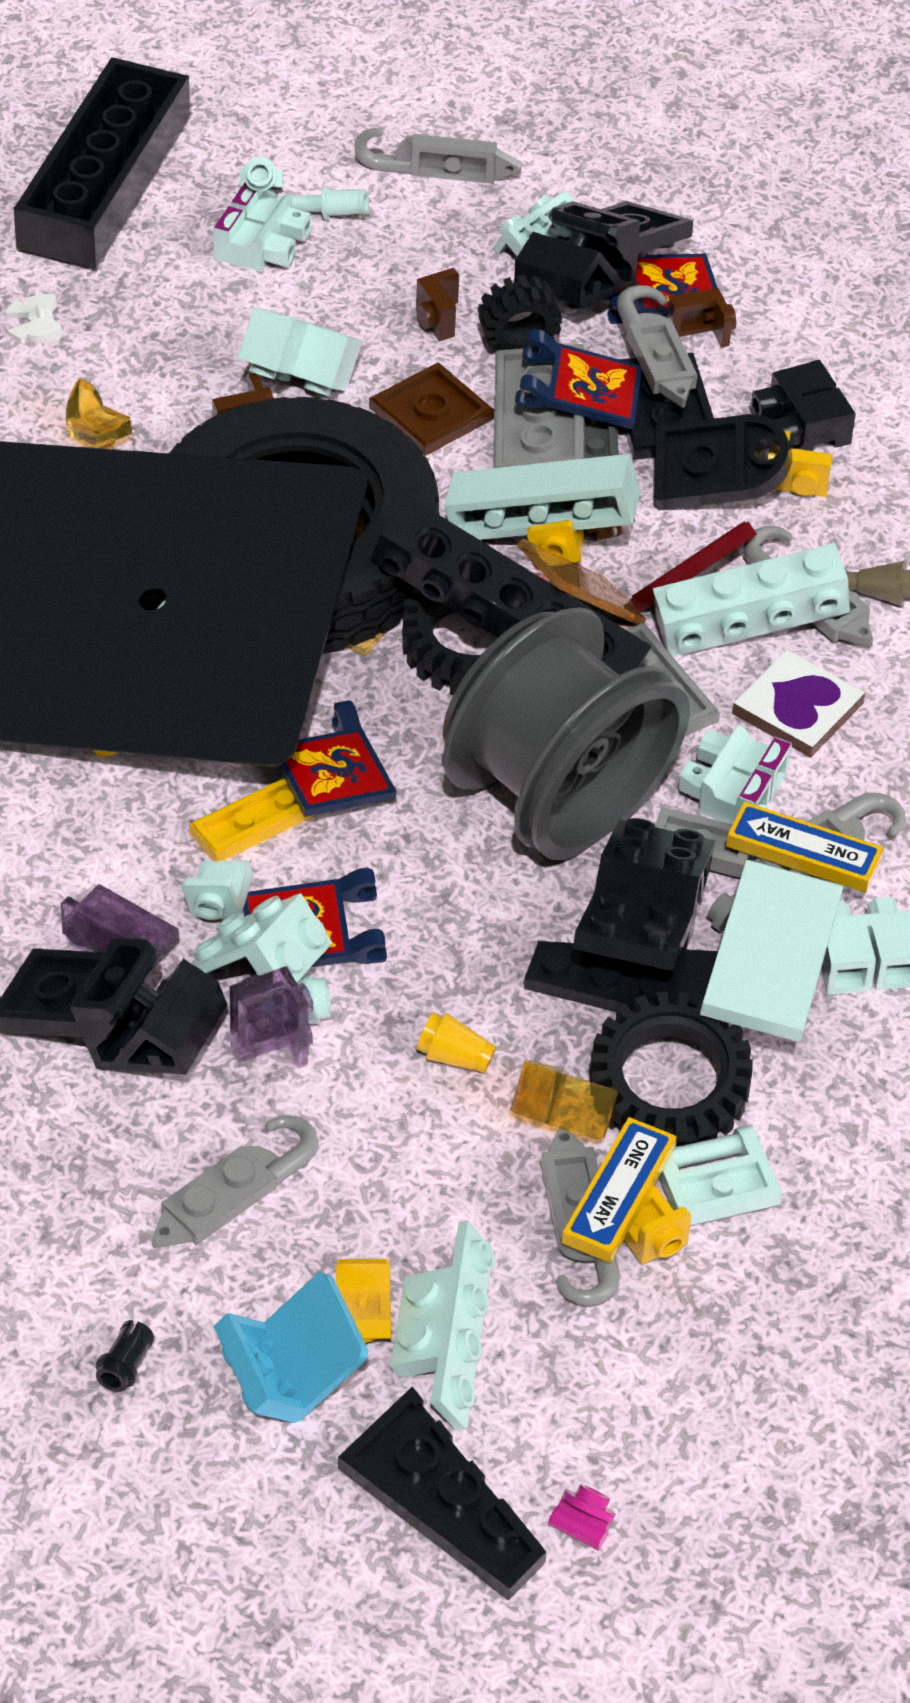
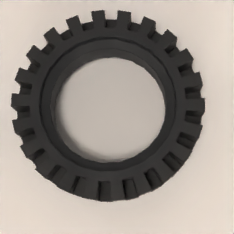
M414 588L411 599L407 598L404 605L402 625L403 655H407L406 663L410 669L417 667L416 676L425 681L432 676L431 687L439 691L448 682L450 683V695H454L460 682L480 655L458 653L446 648L437 640L433 634V628L443 617L454 611L439 602L428 599L420 590Z
M656 992V1003L651 1006L646 995L635 998L634 1011H631L626 1003L616 1009V1020L608 1016L603 1022L602 1033H597L593 1042L590 1066V1093L594 1095V1107L597 1113L605 1112L604 1123L611 1130L618 1125L622 1129L628 1117L677 1136L676 1143L683 1142V1145L697 1143L698 1139L701 1138L703 1141L715 1139L718 1137V1131L726 1136L733 1130L734 1119L740 1121L743 1116L746 1102L748 1103L753 1059H750L751 1047L749 1041H742L743 1029L741 1026L733 1024L729 1027L727 1022L700 1015L704 998L701 997L697 1008L689 1006L690 994L679 992L678 1004H669L668 992ZM660 1037H677L693 1042L711 1056L717 1066L719 1080L713 1091L695 1105L667 1109L654 1106L639 1098L627 1084L622 1067L631 1052L646 1041Z

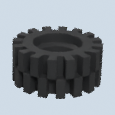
M518 275L517 282L512 283L510 277L503 279L505 286L500 288L495 283L490 287L492 295L484 293L481 297L483 304H478V317L487 343L491 349L494 347L495 352L498 350L522 349L525 345L529 344L527 336L532 329L542 330L553 339V334L559 335L561 331L562 316L553 290L550 289L549 284L545 280L541 283L539 277L532 276L528 282L526 275ZM532 312L524 319L508 321L519 313Z

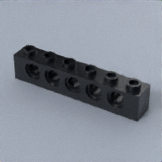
M409 496L381 533L370 558L371 561L378 564L389 575L401 578L420 590L428 599L443 604L461 615L467 623L482 628L496 638L500 637L515 624L532 615L581 607L593 611L600 618L604 628V650L601 660L619 675L640 668L652 645Z

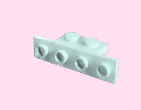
M468 1220L458 1222L451 1267L405 1276L390 1364L394 1372L401 1377H410L435 1371L431 1404L454 1430H462L468 1427L470 1407L473 1406L475 1401L474 1380L477 1361L482 1353L480 1339L483 1318L488 1311L487 1291L490 1271L493 1270L495 1264L491 1244L486 1239H483Z

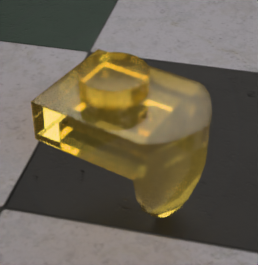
M78 378L69 394L66 405L65 419L68 436L88 444L91 448L103 449L113 446L115 440L132 434L130 417L104 406L96 388L88 381Z

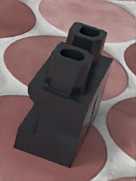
M820 359L772 372L771 387L752 392L751 412L768 418L777 416V419L773 420L785 431H791L790 446L796 445L798 449L812 451L816 444L831 441L835 448L852 443L856 413L839 387L836 388L837 384Z

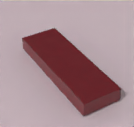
M743 521L633 594L630 601L636 610L642 612L654 604L653 588L693 578L756 536L757 533L749 521Z

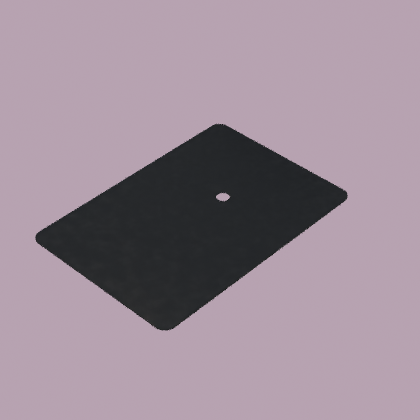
M0 441V742L262 766H276L289 760L295 753L366 494L368 482L365 474L358 468L350 466ZM158 589L166 594V602L156 610H145L139 605L141 595L148 590Z

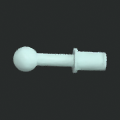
M323 186L321 195H292V208L304 212H322L324 220H330L331 216L368 215L369 194L366 189L331 190L329 186ZM270 189L262 191V195L280 200L283 197L277 196Z

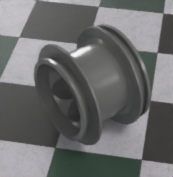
M581 607L532 615L515 624L498 637L480 655L460 682L450 701L443 724V741L445 744L443 763L448 779L455 786L469 790L488 787L498 782L505 785L518 797L514 817L517 837L527 847L537 849L545 857L552 860H565L580 855L612 832L619 819L626 821L639 810L660 784L672 765L684 740L690 716V704L687 695L674 684L671 675L664 669L646 666L619 675L601 660L604 650L603 624L593 611Z

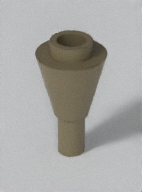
M906 560L861 569L859 572L846 571L849 590H858V593L899 606H904L905 597L910 598V570H907Z

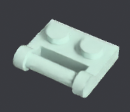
M752 1125L735 1128L732 1135L675 1147L659 1176L672 1209L676 1210L686 1207L691 1214L690 1226L778 1206L781 1202L782 1191ZM738 1154L740 1155V1157L714 1162L706 1165H701L697 1167H692L684 1170L678 1169L681 1167L716 1160L724 1157H729Z

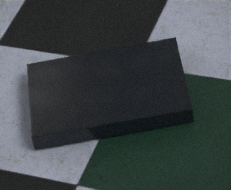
M694 353L687 354L697 373L696 388L690 390L684 408L663 394L653 395L643 371L641 372L635 424L632 430L624 428L633 460L655 458L657 425L714 418ZM637 358L619 359L640 365Z

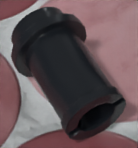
M133 1320L125 1321L109 1352L100 1355L96 1361V1379L104 1388L110 1391L121 1392L125 1388L133 1386L138 1378L136 1369L147 1349L154 1342L152 1330L139 1321L132 1334H130V1331L134 1326Z

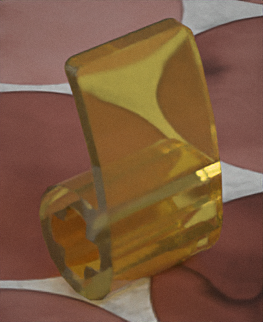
M525 1059L510 1110L524 1117L595 1139H603L607 1133L618 1091L570 1076L569 1072L563 1069Z

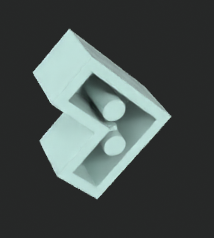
M254 306L237 358L250 362L249 371L287 382H290L291 376L294 375L306 380L304 388L329 396L331 389L346 391L362 340L284 313Z

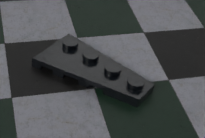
M538 941L524 978V989L616 1012V1009L626 1003L631 1011H634L635 998L646 995L650 1006L655 1005L656 992H668V1003L678 1004L679 992L690 994L689 1006L697 1008L701 997H705L718 951L682 949L674 970L669 971L573 949V943Z
M412 1386L338 1456V1469L509 1601L546 1563L547 1551L504 1499L497 1498L485 1483V1475L473 1460L467 1461L454 1445L452 1434L440 1420L435 1421L423 1406L424 1400Z

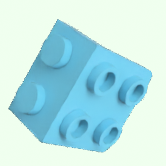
M322 1272L315 1274L265 1322L227 1313L214 1325V1329L223 1346V1357L235 1372L243 1390L242 1398L248 1408L257 1415L291 1423L299 1422L359 1368L368 1356V1348L334 1278Z

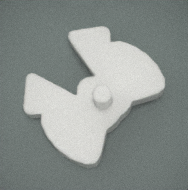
M38 294L24 299L23 302L13 301L5 310L6 317L27 318L28 322L9 329V336L22 344L28 339L34 343H50L61 339L63 336L62 328L54 320L53 311L58 305L56 296L53 294Z

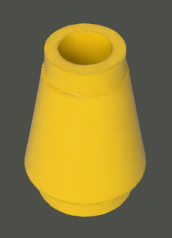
M432 1012L422 1031L416 1049L426 1053L427 1060L472 1071L476 1070L485 1074L497 1046L489 1043L488 1040L446 1012L442 1016Z

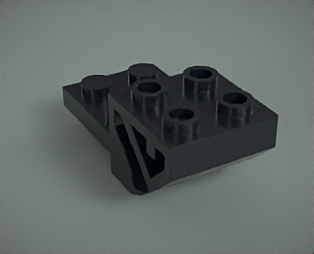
M574 201L553 207L548 218L552 222L550 228L557 235V239L532 232L515 260L514 282H517L518 275H526L528 282L532 276L539 277L541 283L545 280L549 284L555 299L564 301L566 307L572 309L588 308L592 302L601 299L610 300L611 296L621 293L628 287L636 286L638 257L646 256L648 251L656 248H671L675 242L692 237L693 220L630 201L602 209Z
M631 818L626 821L619 819L601 854L595 892L575 931L573 949L673 971L682 949H687L693 935L697 903L701 904L716 840L704 838L701 833L690 829L670 831L657 828L652 822L645 819Z
M114 938L105 952L33 948L0 997V1032L81 1037L86 1043L95 1067L99 1069L186 1075L228 1004L219 982L184 958L169 977L162 980L157 990L153 989L143 981L158 958L155 952L157 947L144 939Z

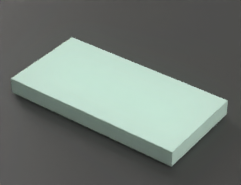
M746 860L700 1015L801 1042L844 886Z

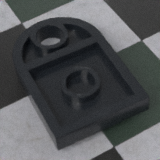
M757 414L657 425L654 501L658 510L750 500L771 492L782 483L792 464V449L784 429L773 419ZM776 448L779 450L778 454L770 460L762 461L757 459L758 455L765 449Z

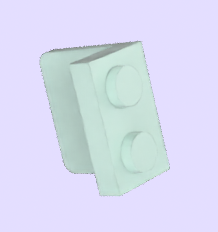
M301 893L282 901L279 896H274L258 905L250 915L244 917L240 911L222 920L216 926L218 934L204 941L193 950L196 958L191 964L207 973L247 957L274 999L288 993L328 949L332 942L326 934L323 924L316 918Z

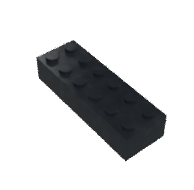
M114 57L110 58L14 207L16 249L95 269L98 267L190 117V85L188 75Z

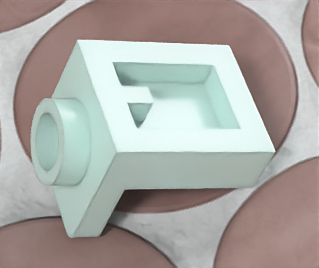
M201 861L197 877L185 878L182 885V891L192 917L216 920L225 919L236 912H242L253 877L249 861Z

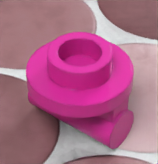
M580 1484L577 1492L568 1489L564 1490L559 1504L555 1507L549 1518L548 1525L599 1551L607 1539L608 1529L616 1513L607 1508L610 1502L608 1496L591 1487Z

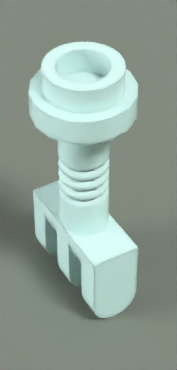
M254 157L246 163L244 169H240V187L245 182L249 188L259 192L266 191L271 187L283 188V170H276L275 165L268 158Z

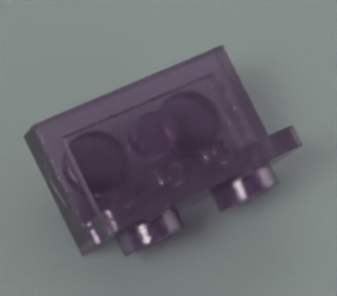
M98 884L81 902L67 896L60 903L62 934L66 935L73 944L79 947H86L93 952H105L114 938L148 940L157 947L155 952L158 958L152 966V970L179 943V929L101 884Z
M285 966L259 976L247 977L241 982L229 986L230 1049L238 1063L286 1047L298 1069L307 1066L308 1046L313 1044V1035L308 1023V1013L313 1012L314 1008L306 985L304 983L297 984L290 970Z

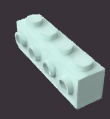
M622 454L454 472L444 508L448 521L477 539L483 540L527 535V529L530 526L564 520L572 521L575 530L633 525L641 490L631 455Z
M835 543L653 588L657 624L665 648L672 656L684 655L850 613L848 577Z

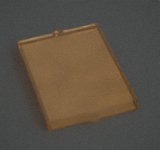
M523 538L517 544V547L534 563V566L541 570L559 590L637 625L647 620L605 576Z

